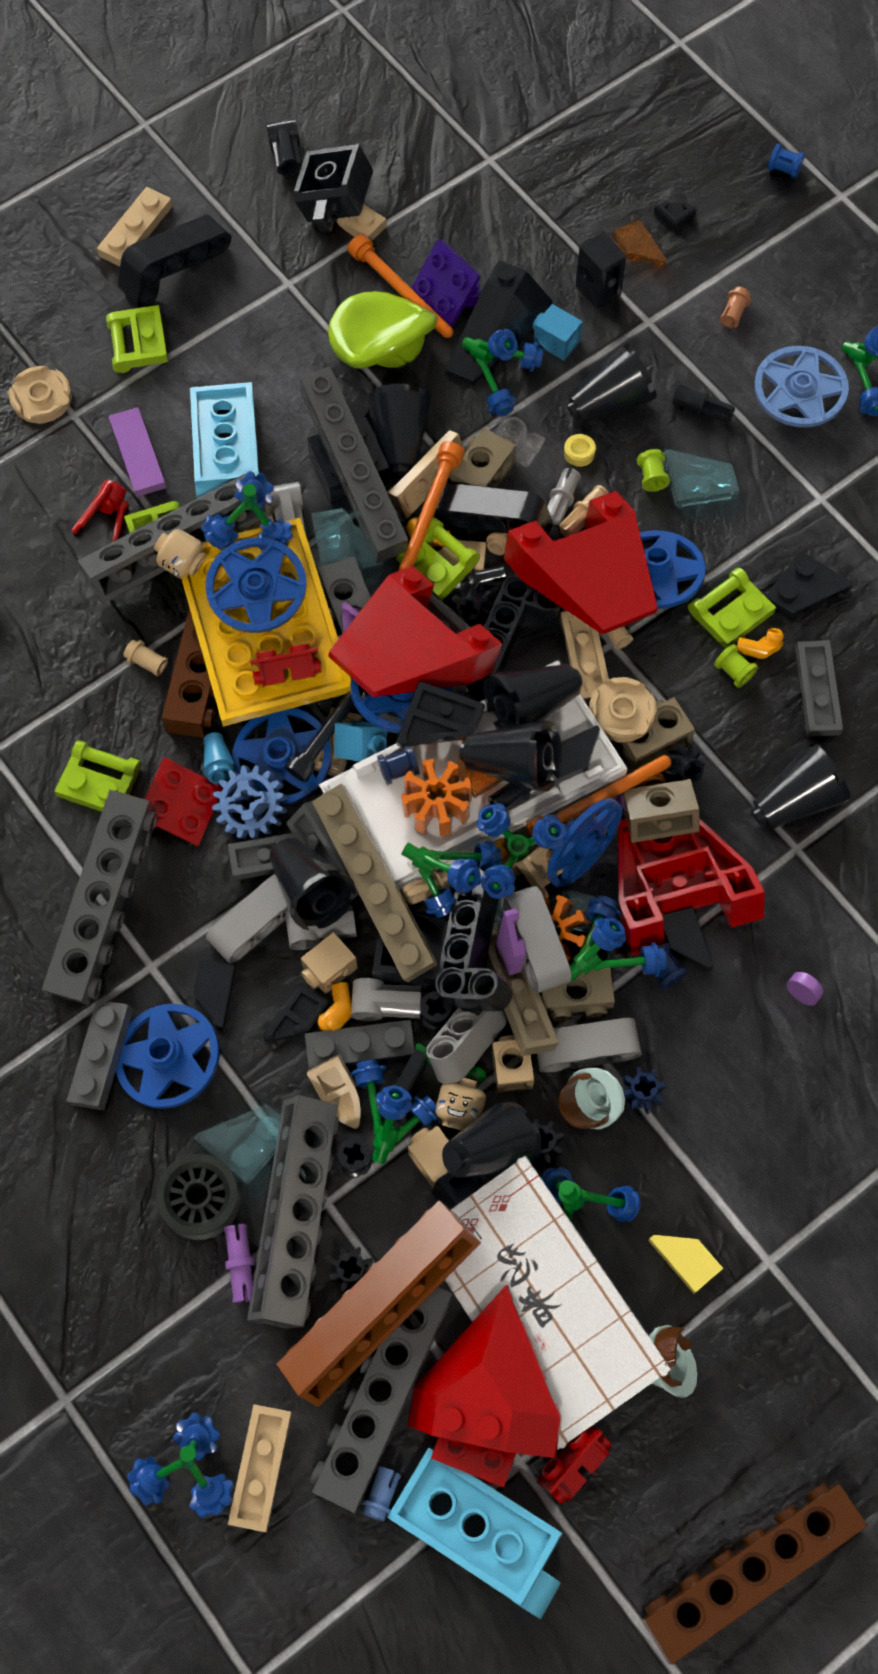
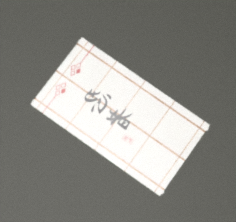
M526 1156L519 1158L515 1164L451 1209L466 1224L481 1244L445 1281L472 1322L505 1285L509 1286L514 1298L512 1301L520 1320L525 1325L547 1379L545 1382L562 1416L557 1450L564 1448L566 1443L658 1378L666 1376L668 1371L671 1370Z

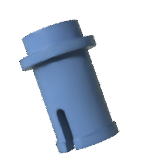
M378 1466L368 1499L362 1501V1505L365 1506L362 1512L364 1515L378 1521H385L386 1515H389L391 1511L389 1506L398 1481L401 1478L399 1473L394 1474L393 1470Z

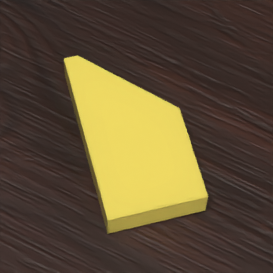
M653 1235L648 1240L693 1294L699 1291L723 1269L698 1239Z

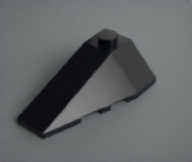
M501 260L498 261L486 281L446 368V374L472 385L484 376L482 369L476 362V358L470 355V351L462 348V342L467 336L474 340L479 338L488 342L490 336L497 330L509 329L515 334L519 346L520 341L530 332L534 333L533 323L536 317L541 312L545 313L553 304V301L526 270ZM494 357L487 364L489 370L499 363L500 358Z

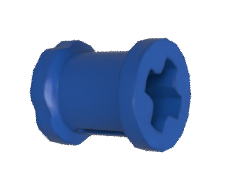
M777 143L770 157L767 170L773 171L776 169L788 173L792 179H796L802 167L805 153L800 152L797 154L785 150L781 144Z

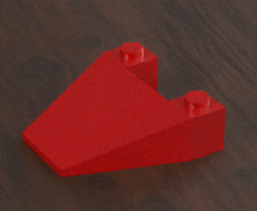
M617 491L590 500L584 526L585 530L557 541H553L537 521L508 531L504 560L517 576L600 634H606L657 613L658 608L635 511Z
M410 566L387 576L331 648L328 657L372 697L415 692L419 681L438 688L469 685L493 673L502 643L481 624L455 634L427 609L434 584L415 567Z
M700 818L699 832L631 843L626 819L620 821L618 827L619 911L621 915L619 920L624 926L625 942L631 956L639 954L641 947L650 946L651 942H655L657 946L665 944L664 919L662 915L691 907L697 909L719 903L731 928L764 919L765 891L752 866Z

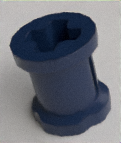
M410 745L406 746L402 752L387 757L383 755L377 756L379 768L386 785L392 784L394 779L405 776L408 771H412L414 776L420 774L416 757Z
M669 943L658 946V949L664 948L667 962L666 969L661 970L658 977L661 981L659 986L662 990L676 984L688 973L685 967H680L671 954Z

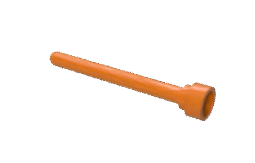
M360 233L350 241L347 251L355 260L367 262L403 298L436 314L437 325L435 329L443 337L450 338L453 335L452 327L375 253L373 242L365 234Z
M445 441L440 445L437 453L439 468L400 564L399 571L410 566L414 567L452 470L461 465L465 451L462 446L455 442Z
M667 755L660 756L558 812L555 816L559 818L560 822L567 824L570 820L578 818L598 801L606 798L613 799L669 768L671 765L670 757ZM541 815L526 822L530 837H533V828L537 820L540 818L544 819Z

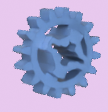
M245 765L241 766V774H237L233 770L228 771L231 779L228 782L220 779L219 783L223 790L222 792L213 793V796L220 799V803L215 804L212 808L217 812H222L216 819L217 822L222 825L227 824L226 832L234 834L237 831V837L244 840L248 836V832L252 839H259V831L267 835L272 834L270 825L272 823L278 826L281 825V821L277 818L278 813L283 814L287 812V809L280 806V802L287 800L288 797L283 793H278L284 786L283 783L278 780L273 781L275 774L270 771H266L263 774V768L256 765L252 773L250 768ZM255 781L263 783L268 792L259 791ZM251 797L257 799L255 802L250 803L249 808L243 806L251 801ZM232 813L241 814L245 824L239 823Z

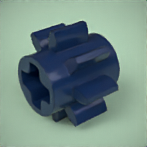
M637 1067L634 1079L630 1076L624 1077L623 1083L630 1088L623 1091L625 1099L629 1098L632 1103L630 1111L633 1112L638 1107L644 1108L645 1113L650 1114L653 1102L660 1106L663 1104L664 1098L657 1094V1092L663 1091L666 1083H658L655 1078L657 1072L655 1069L649 1074L643 1073L642 1069ZM639 1085H643L645 1090H650L648 1097H644L642 1091H637Z

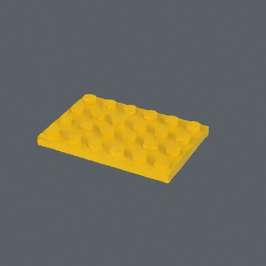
M301 518L284 522L292 524L291 533L293 537L289 540L287 547L298 556L303 565L307 588L300 609L284 625L267 632L248 633L229 627L215 615L206 595V578L212 562L223 550L213 547L207 541L202 542V552L206 556L197 573L193 577L188 575L181 579L223 727L344 695L350 691V676L328 657L329 651L338 641V636ZM262 528L237 533L238 538L234 540V543L247 538H255L263 530ZM250 547L237 553L253 561L263 550H260L258 547ZM284 556L280 574L299 581L295 566L287 556ZM222 565L214 580V594L231 581ZM294 601L274 602L271 621L285 613ZM245 607L223 611L234 620L251 624ZM301 644H309L310 649L318 648V654L312 655V659L320 660L322 673H317L316 677L292 681L290 669L283 670L285 683L263 688L262 684L255 685L252 672L259 671L258 666L251 667L250 661L257 660V653L276 650L277 655L290 653L289 647Z

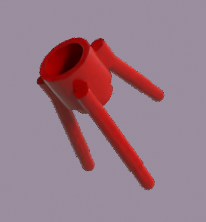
M105 480L93 502L72 528V533L77 534L91 519L97 509L105 514H112L114 511H117L112 542L120 539L124 513L129 506L128 502L124 501L126 496L125 488L115 481Z

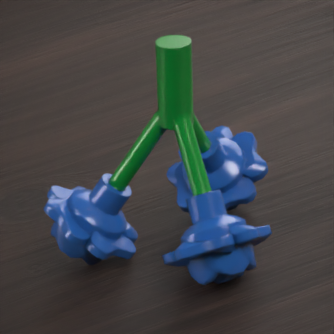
M252 471L247 472L243 479L236 481V487L239 490L234 495L236 499L242 502L241 505L230 516L224 518L220 514H216L214 517L207 515L205 517V524L201 526L202 531L205 533L206 541L213 547L223 550L225 547L227 548L233 544L234 540L238 538L237 532L233 530L235 526L234 521L245 510H253L261 521L260 526L263 530L257 534V537L273 539L286 546L289 545V540L293 537L291 533L292 524L290 522H284L283 519H279L274 523L272 519H267L262 512L264 505L273 501V496L270 493L273 492L274 485L267 481L264 473H259L256 476ZM258 547V548H259L260 550H264L266 547Z
M192 1413L188 1419L177 1422L176 1428L178 1432L173 1436L174 1442L181 1449L180 1459L166 1467L159 1466L152 1457H148L145 1461L143 1459L134 1461L133 1470L127 1474V1480L130 1482V1493L140 1498L143 1505L147 1506L152 1501L158 1504L162 1502L164 1492L170 1487L166 1479L167 1475L180 1468L189 1469L197 1480L196 1486L191 1490L192 1500L189 1504L190 1509L197 1511L200 1518L207 1515H220L232 1503L231 1491L234 1484L232 1481L226 1480L224 1474H219L215 1477L204 1476L196 1465L195 1460H201L205 1454L215 1452L217 1450V1443L215 1441L220 1438L221 1434L214 1427L213 1419L210 1416H205L201 1419L199 1413Z

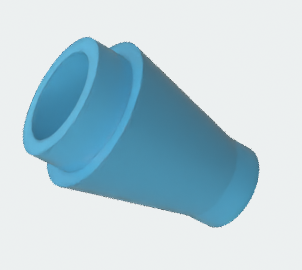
M210 733L203 738V773L213 784H220V779L228 782L231 779L228 771H236V763L224 742L222 734Z

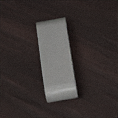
M273 874L208 931L206 939L228 963L237 962L286 920L285 913L289 909L276 875Z
M537 886L514 892L509 897L504 896L501 899L503 913L511 909H516L519 912L520 919H518L516 931L525 942L526 956L523 968L532 990L535 993H540L570 983L571 970L540 889Z
M490 988L487 994H489L493 990V988ZM457 1009L426 1049L427 1056L439 1082L442 1084L457 1083L468 1074L507 1023L504 1010L491 1012Z
M620 1018L553 1028L559 1041L557 1048L554 1051L537 1053L540 1072L546 1073L636 1059L642 1055L635 1019Z

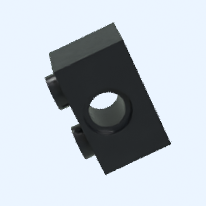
M605 232L600 233L594 238L586 239L579 246L576 287L597 310L621 296L626 263L624 252Z

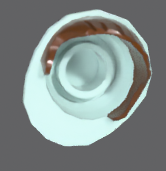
M585 1068L574 1072L569 1078L568 1083L560 1091L558 1103L562 1116L572 1127L579 1129H603L613 1124L624 1111L625 1096L618 1080L608 1071L599 1068Z
M670 1325L657 1327L649 1337L665 1359V1365L670 1367L671 1370L651 1384L663 1388L674 1396L687 1397L693 1393L697 1384L696 1362L690 1350L692 1342L681 1334L684 1331L682 1327H672Z

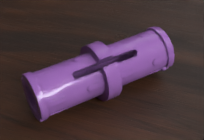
M238 1224V1227H236L238 1240L236 1238L235 1225L224 1227L229 1259L225 1262L226 1270H230L233 1293L232 1301L235 1304L244 1301L243 1287L245 1302H250L254 1281L252 1267L255 1266V1259L250 1257L247 1224Z

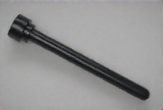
M358 684L361 697L365 690ZM350 691L346 693L303 753L299 752L297 756H292L285 765L286 771L299 781L307 783L314 773V760L335 733V723L343 722L353 708L354 703Z

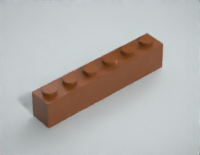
M440 1200L432 1208L428 1209L422 1218L405 1235L401 1236L395 1245L378 1262L374 1263L368 1272L351 1289L346 1291L325 1316L319 1318L313 1328L298 1343L291 1346L286 1355L276 1364L299 1397L319 1407L481 1244L459 1216Z

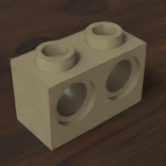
M675 697L665 702L663 700L656 702V717L652 728L642 737L645 740L644 742H615L632 771L639 769L660 756L666 755V753L672 750H676L679 744L684 747L691 744L695 728ZM669 722L674 727L664 728L659 723Z

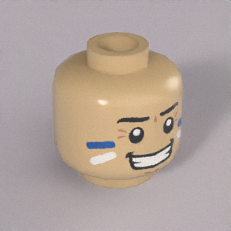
M175 529L169 535L162 533L154 546V550L158 552L156 557L158 566L180 579L188 575L193 577L206 556L202 552V542L182 529Z
M463 1078L457 1083L442 1084L435 1112L436 1116L442 1119L441 1125L463 1130L483 1114L486 1094L482 1090L476 1089L478 1081Z

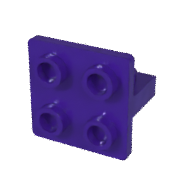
M443 240L436 241L411 286L450 326L455 324L464 307H475L482 292L478 284L481 278L480 274Z

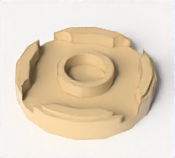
M36 366L22 371L14 378V384L9 388L8 392L12 409L18 417L27 422L39 424L51 422L62 416L69 408L72 399L69 381L64 374L57 369L56 371L50 370L47 366Z
M628 677L612 678L605 681V684L593 691L589 702L590 711L608 739L619 743L632 742L643 737L652 728L657 712L656 700L653 694H650L645 685L640 681Z

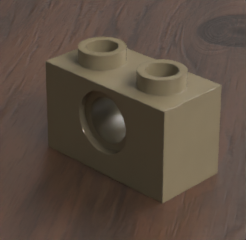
M483 428L477 437L473 436L469 440L461 465L452 470L449 475L450 483L497 488L515 463L516 444Z
M691 779L637 787L623 792L624 816L631 843L699 832V806Z
M610 968L599 971L591 970L587 975L583 972L575 980H571L570 983L539 993L548 1017L553 1022L567 1021L576 1015H586V1018L589 1019L602 1018L607 1016V1013L612 1012L615 1003ZM574 987L580 988L585 993V996L581 999H573L567 994V990Z

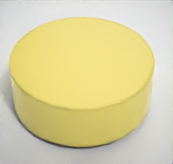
M584 434L570 436L564 446L566 461L577 467L590 464L595 457V442Z

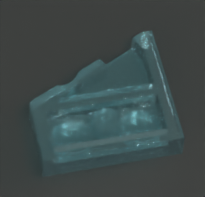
M671 449L664 450V464L670 477V486L676 508L738 498L740 490L732 464Z
M343 508L311 514L321 566L354 556L359 569L384 564V561L376 563L361 528L353 524L352 518Z
M266 1104L195 1135L194 1140L213 1157L224 1162L238 1179L245 1185H248L275 1154L281 1116Z

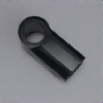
M296 119L266 122L270 149L274 151L277 173L284 175L285 178L295 177L302 167Z

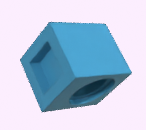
M552 304L545 313L541 312L533 323L534 341L538 343L539 347L564 361L581 341L583 321Z
M358 720L335 723L334 757L360 762L387 748V731L370 722Z

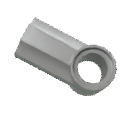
M299 482L275 485L273 492L270 493L273 496V501L270 504L276 521L279 519L288 521L301 518L305 531L302 515L304 508Z
M352 905L338 921L322 929H319L316 925L307 926L309 930L302 929L294 922L289 910L285 913L289 947L293 950L312 949L333 932L339 939L357 937Z
M373 978L356 979L353 981L351 1017L360 1021H378L382 1017L420 1019L422 987L389 985Z

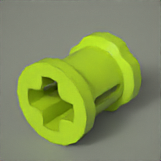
M659 449L647 450L637 457V464L642 468L644 477L642 479V487L646 491H659L670 484V477L665 473L663 464L665 454Z
M732 644L719 655L714 666L717 669L722 668L735 680L734 685L740 688L755 675L758 666L755 663L750 664L738 652L739 648Z

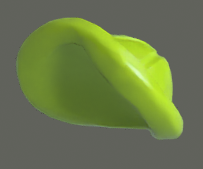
M362 292L347 298L335 310L328 327L329 342L337 357L350 367L367 368L375 364L382 367H400L407 362L411 363L418 356L422 349L425 335L437 325V316L433 312L405 298L387 292Z

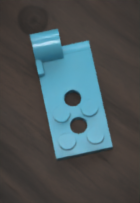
M252 382L191 387L194 478L196 497L199 498L249 471L254 472L257 476L259 474ZM220 410L230 411L229 413L224 415L217 414V412ZM221 433L232 434L227 438L218 437V435Z
M428 1448L387 1518L541 1620L561 1584L542 1569L562 1536V1532L476 1477L431 1459L433 1450ZM441 1493L448 1494L452 1499L451 1510L443 1516L435 1515L431 1509L433 1498ZM471 1515H480L486 1523L484 1532L474 1538L467 1536L464 1531L466 1519Z

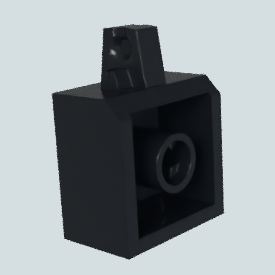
M355 144L306 152L294 189L295 203L306 221L314 222L318 226L320 233L331 231L338 218L360 216L373 174V168L360 145Z
M367 418L355 421L383 485H389L390 467ZM319 434L308 437L309 458L329 503L332 505L346 500L347 496Z
M421 901L412 905L409 909L438 965L410 982L404 981L378 933L372 973L373 979L381 980L385 984L421 986L423 991L432 992L437 991L436 978L449 916L445 915L437 918L435 913L427 914L426 910L428 908L425 902Z

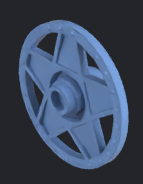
M789 346L771 353L758 367L754 380L755 395L762 409L775 420L794 427H814L833 419L842 410L849 390L848 379L842 366L826 352L808 346ZM800 355L793 366L776 361L785 356ZM819 360L831 367L837 376L819 373ZM763 375L776 386L767 399L762 389ZM841 394L837 404L825 413L822 399ZM790 408H797L805 418L791 417L781 412Z

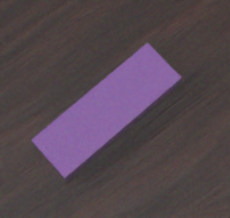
M139 408L110 415L109 420L136 497L165 489V481Z

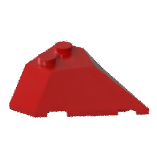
M508 1285L503 1287L414 1386L408 1426L432 1436L499 1451L556 1458L562 1416L557 1403H554L545 1382L547 1379L525 1325L520 1320L512 1301L514 1298Z

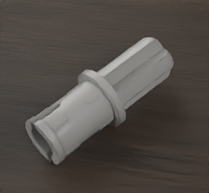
M569 468L563 469L556 488L550 491L549 497L551 500L547 508L553 520L552 527H556V525L562 522L567 508L574 502L573 494L581 480L580 473L575 469L571 470L569 477H567Z

